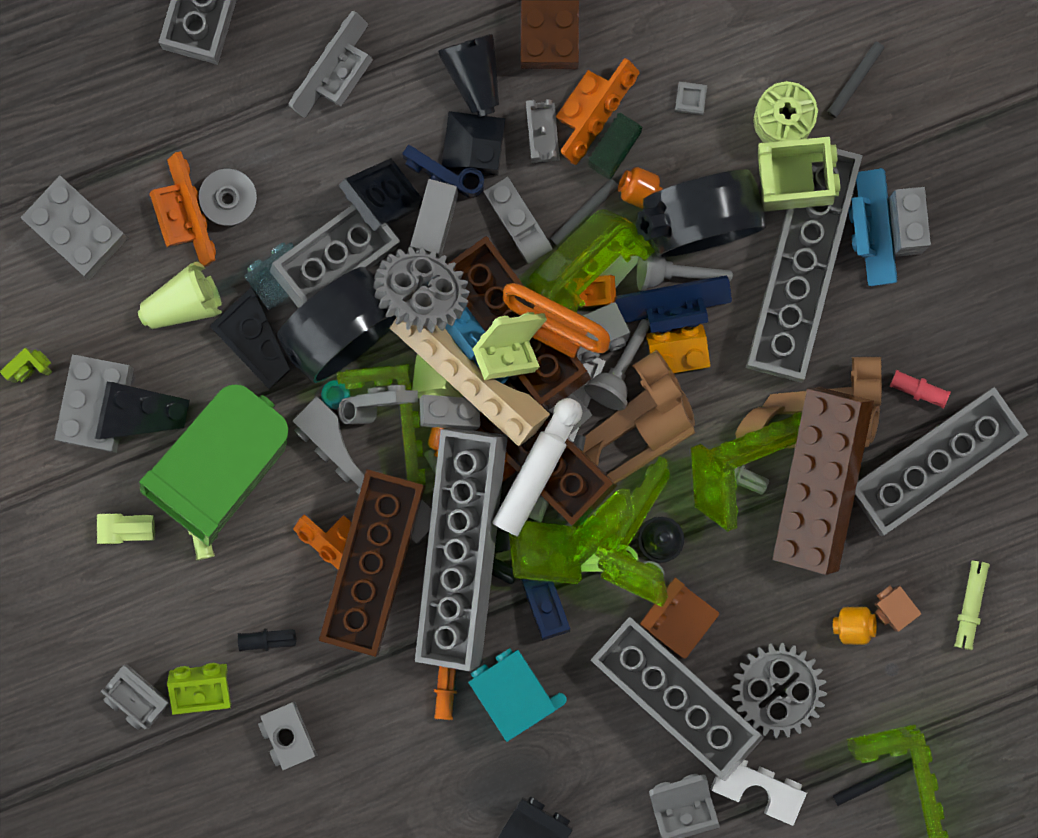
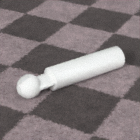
M564 398L557 402L550 422L545 431L540 432L492 522L494 525L518 537L567 446L565 442L571 430L581 420L583 412L579 402L571 398Z

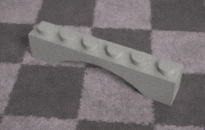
M316 396L293 420L297 425L294 431L305 442L311 439L318 446L314 451L326 463L331 459L338 466L335 472L347 483L352 479L359 486L356 492L360 494L365 475L355 465L345 447L341 434L340 418ZM421 500L410 543L414 540L419 544L429 534L432 509L423 500Z

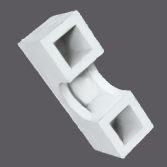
M744 760L726 781H723L717 775L715 776L710 790L737 802L740 801L743 792L748 787L754 785L763 787L768 794V803L764 813L792 826L807 794L801 790L802 784L786 778L783 783L774 779L775 773L759 766L758 770L755 771L746 767L748 764L747 760Z

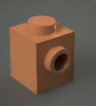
M889 585L876 595L879 600L874 603L877 608L874 612L884 626L889 623L895 632H899L921 615V612L901 586H896L893 589Z

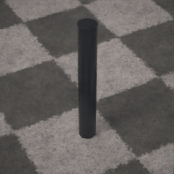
M911 757L833 795L837 806L846 803L917 768L915 762Z

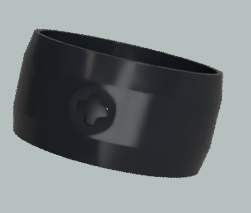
M747 169L717 173L657 191L643 199V210L638 212V220L635 223L638 235H642L645 241L651 240V244L659 258L674 257L710 249L743 239L766 228L765 211L758 185L751 171Z
M365 267L353 269L324 287L295 311L277 333L289 359L314 383L331 377L359 358L391 330L390 327L397 318L395 315L386 317L388 308H379L381 300L375 298L376 290L373 288L375 275Z

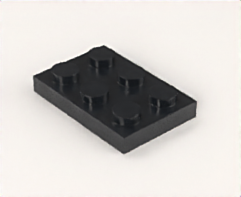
M392 158L347 177L339 184V187L345 193V197L356 207L362 215L364 222L373 231L419 210L423 198Z

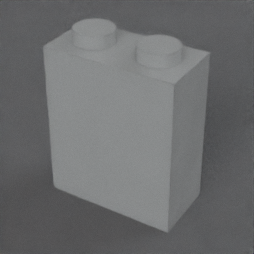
M428 179L410 245L415 253H419L421 247H423L425 254L430 255L435 250L436 258L442 257L458 199L457 186Z
M925 187L897 189L888 198L895 257L920 255L931 245Z

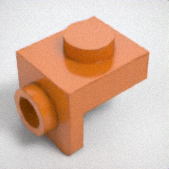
M615 276L572 277L569 295L573 306L589 308L607 306L614 303L616 297Z

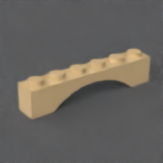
M396 319L391 325L390 329L518 446L536 434L550 415L529 394L510 388L495 379L484 380L480 368L461 351L446 329L442 331L436 325L434 332L430 333L427 326H424L422 332L419 333L416 325H412L407 330L406 322L402 321L397 325L395 324Z

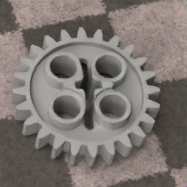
M409 247L407 254L398 249L396 256L389 254L386 261H381L374 277L373 288L376 290L374 296L381 300L379 303L380 309L388 308L386 317L393 315L397 317L395 324L398 325L404 321L406 322L407 330L412 325H416L419 333L422 332L424 326H427L430 333L434 332L436 325L443 331L446 324L453 326L456 318H461L468 303L469 291L465 289L468 282L461 280L463 272H454L456 263L453 262L447 265L445 263L447 256L444 255L439 259L436 258L435 250L430 255H427L423 247H421L419 253H415L413 248Z
M772 643L768 644V652L766 653L758 647V657L755 658L748 653L747 658L750 663L748 665L739 663V666L744 670L743 674L734 673L733 675L740 680V684L731 685V688L739 690V695L732 697L733 701H741V705L737 707L736 712L745 711L747 714L743 719L746 722L752 719V727L754 729H757L760 725L763 726L762 735L766 736L770 729L773 730L774 738H778L780 730H783L787 738L790 737L791 728H794L800 734V724L803 723L811 727L812 725L808 718L810 716L820 717L814 710L815 707L825 706L822 702L818 701V698L827 695L826 692L819 690V686L824 685L826 680H818L816 677L823 670L812 669L816 661L815 658L807 662L804 660L807 651L804 650L799 655H796L795 645H792L788 652L785 651L784 643H780L778 651H775ZM778 661H783L788 666V672L783 678H777L773 673V666ZM795 672L799 673V677L783 689L784 697L777 695L765 707L759 708V704L775 691L773 687L775 683L783 685ZM757 680H761L766 685V692L761 697L753 696L750 689L752 683ZM799 683H802L807 688V695L802 700H796L792 695L793 687ZM775 703H781L785 707V714L780 719H774L770 715V708Z

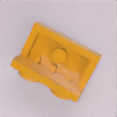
M702 324L696 327L676 328L665 333L655 332L646 334L649 354L657 350L673 373L710 367L707 336Z

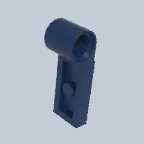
M409 144L402 153L403 159L407 160L405 165L418 174L421 170L431 176L429 178L431 180L457 186L458 192L466 197H477L484 190V178L478 169L466 168L457 176ZM469 176H474L479 180V185L477 188L469 190L463 186V181Z
M540 549L515 557L516 568L519 571L518 574L542 641L570 632V626L551 577L550 566L544 550Z

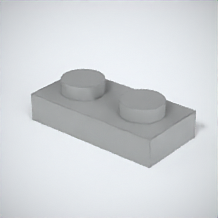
M424 394L420 397L421 426L477 430L480 428V411L466 398Z

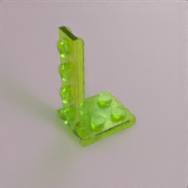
M409 364L341 370L337 372L338 384H345V389L362 388L364 382L374 381V386L392 385L393 379H397L398 385H405V390H412L413 382H410ZM413 403L400 404L407 480L426 486L425 469H419L418 457H423L422 440H416L415 428H420L419 411H413Z
M802 412L795 413L793 416L779 422H773L759 430L748 432L742 437L724 442L710 450L702 444L691 447L694 506L727 532L738 528L735 468L796 444Z
M659 456L655 464H650L647 468L643 484L640 488H635L631 495L629 507L626 511L623 510L619 514L615 530L612 534H608L605 537L603 543L597 548L595 555L600 557L597 564L598 568L603 570L601 574L602 579L663 607L668 595L661 569L652 563L644 564L639 562L632 554L626 552L627 547L670 478V472L667 469L668 461L666 458Z
M618 489L577 530L574 526L526 521L518 537L509 533L514 578L578 584L582 580L581 565L633 517L634 503L631 501L630 489Z
M915 724L846 739L850 753L856 760L861 759L862 763L876 761L879 759L878 755L890 753V756H901L907 754V749H910L928 838H949L947 830L942 831L940 820L945 819L941 802H936L934 791L939 790L935 773L930 774L928 763L933 762L932 753L929 745H926L924 733H921Z

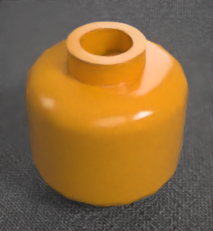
M843 607L839 612V617L833 618V633L839 634L840 641L845 645H866L872 637H876V615L871 614L867 607Z

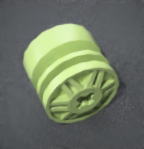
M786 81L774 84L765 90L756 106L753 122L757 135L764 143L807 139L817 120L818 108L816 100L811 92L799 83ZM786 107L789 113H794L791 114L790 119H785V115L780 114L783 108Z

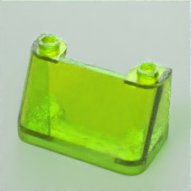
M607 209L598 210L529 276L526 287L577 313L578 306L582 308L585 305V302L579 295L619 256L627 263L631 260V256H639L645 261L655 250L648 241L644 240L642 235H638L636 226L627 218Z

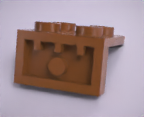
M675 577L639 625L685 659L719 616V612L684 586L685 584Z

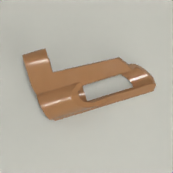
M657 350L632 365L642 379L640 383L645 390L628 402L624 410L616 411L585 435L586 440L583 452L597 466L601 450L635 427H637L648 444L640 454L607 474L616 484L695 433V419L689 400L682 391L678 379Z
M852 357V387L830 390L874 400L865 447H869V444L874 441L880 416L879 407L881 406L882 398L881 357ZM806 391L770 394L764 405L749 412L738 426L735 435L741 449L795 448L797 436H763L767 424L776 414H802Z

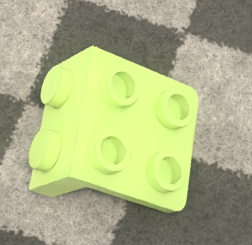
M528 312L519 317L512 318L501 316L492 322L491 327L486 333L481 335V339L472 348L484 380L533 373L540 367L529 340L546 322L547 318L544 313L534 314V312Z

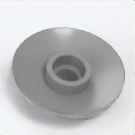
M220 169L211 173L203 181L199 190V204L202 212L209 220L219 225L233 226L242 223L249 218L256 206L257 195L254 184L248 176L235 169ZM225 195H231L233 202L225 204L222 198Z

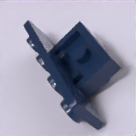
M725 275L615 297V302L625 323L647 319L651 333H665L676 328L696 327L702 323H707L706 307L731 303L732 297L729 278Z

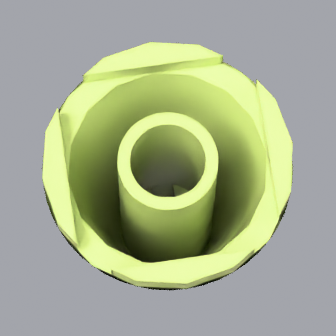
M198 261L189 264L141 302L138 316L144 326L148 325L151 329L215 317L221 314L222 310L217 309V307L222 305L217 287L211 276L205 278L201 272L206 268Z

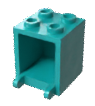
M511 648L495 657L498 661L497 664L490 668L484 664L470 673L473 679L468 682L506 742L556 711L567 701L563 693H558L549 698L520 651L517 650L513 653Z

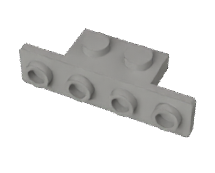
M351 11L349 16L342 22L336 35L327 44L325 51L310 69L301 86L294 92L288 105L303 118L307 116L320 95L341 107L373 61L368 54L354 47L368 27V23L357 12Z

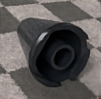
M488 34L438 50L440 59L471 113L478 112L479 117L494 113V106L499 105L493 35Z

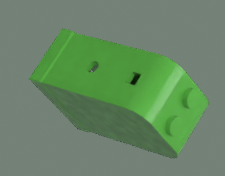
M242 385L226 386L214 397L153 469L149 470L139 481L141 493L209 547L218 537L221 529L284 453L288 437L287 422L282 415L273 409L275 406L273 402L264 395L258 397Z

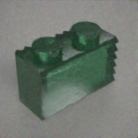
M617 113L613 123L610 124V128H607V132L601 138V142H598V147H595L591 157H588L589 167L610 180L642 133L643 127L624 114Z

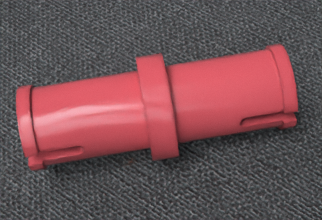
M896 370L890 384L891 388L893 387L910 394L917 401L922 399L944 409L951 393L926 383L927 380L924 378L919 380L899 372V370Z

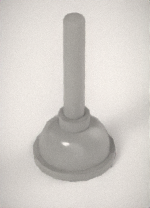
M647 244L642 246L638 257L637 286L640 291L658 286L663 282L664 278L671 279L672 276L709 279L727 275L729 282L733 278L731 270L673 265V262L666 261L665 258H659L655 250Z
M642 319L615 368H611L609 373L598 374L585 384L584 389L586 393L599 404L619 411L626 408L628 389L624 382L626 378L625 372L650 329L648 320Z

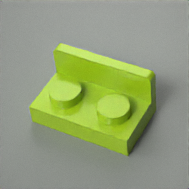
M24 348L0 373L8 381L17 383L20 380L23 383L35 372L32 369L34 366L40 373L49 376L52 373V370L48 367L51 362L41 351L36 349L32 351Z
M208 663L203 667L190 668L188 666H180L170 670L167 686L172 715L231 708L227 681V664Z

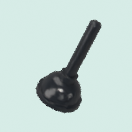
M663 516L654 517L647 521L640 529L638 536L639 548L643 555L651 561L658 563L669 562L682 551L684 533L680 525L673 519Z

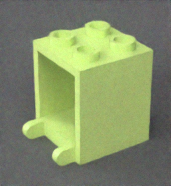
M830 137L758 144V164L764 211L833 205L835 197L839 196L840 178L839 174H833V168L836 167L838 159L836 144L831 145ZM823 162L826 190L814 191L812 163Z

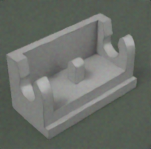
M546 99L545 102L536 103L534 100L526 101L531 163L559 161L555 103H552L550 99Z

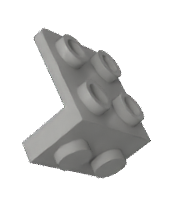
M691 774L678 782L660 783L649 791L661 838H685L720 828L706 775Z

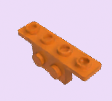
M624 58L609 81L587 70L556 115V118L561 123L574 129V132L560 151L573 165H577L580 159L585 156L589 146L603 130L611 114L619 107L622 98L636 82L640 71L630 60Z
M181 151L175 152L167 159L175 185L154 189L149 194L166 247L193 241L199 263L207 267L215 261V245L209 239L206 230L207 220L205 215L201 213L198 205V192L195 186H192L189 177L190 167L188 161L183 158Z
M303 515L293 530L297 533L300 540L311 545L319 552L320 557L324 561L331 563L335 568L339 569L352 522L343 515L325 533L306 515Z

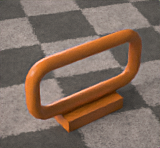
M509 283L504 287V303L520 316L528 312L545 314L547 320L535 333L534 339L572 358H575L580 347L595 353H605L609 349V333L596 322L520 284ZM515 296L534 304L535 307L532 309L524 305ZM588 332L594 335L598 341L587 337Z

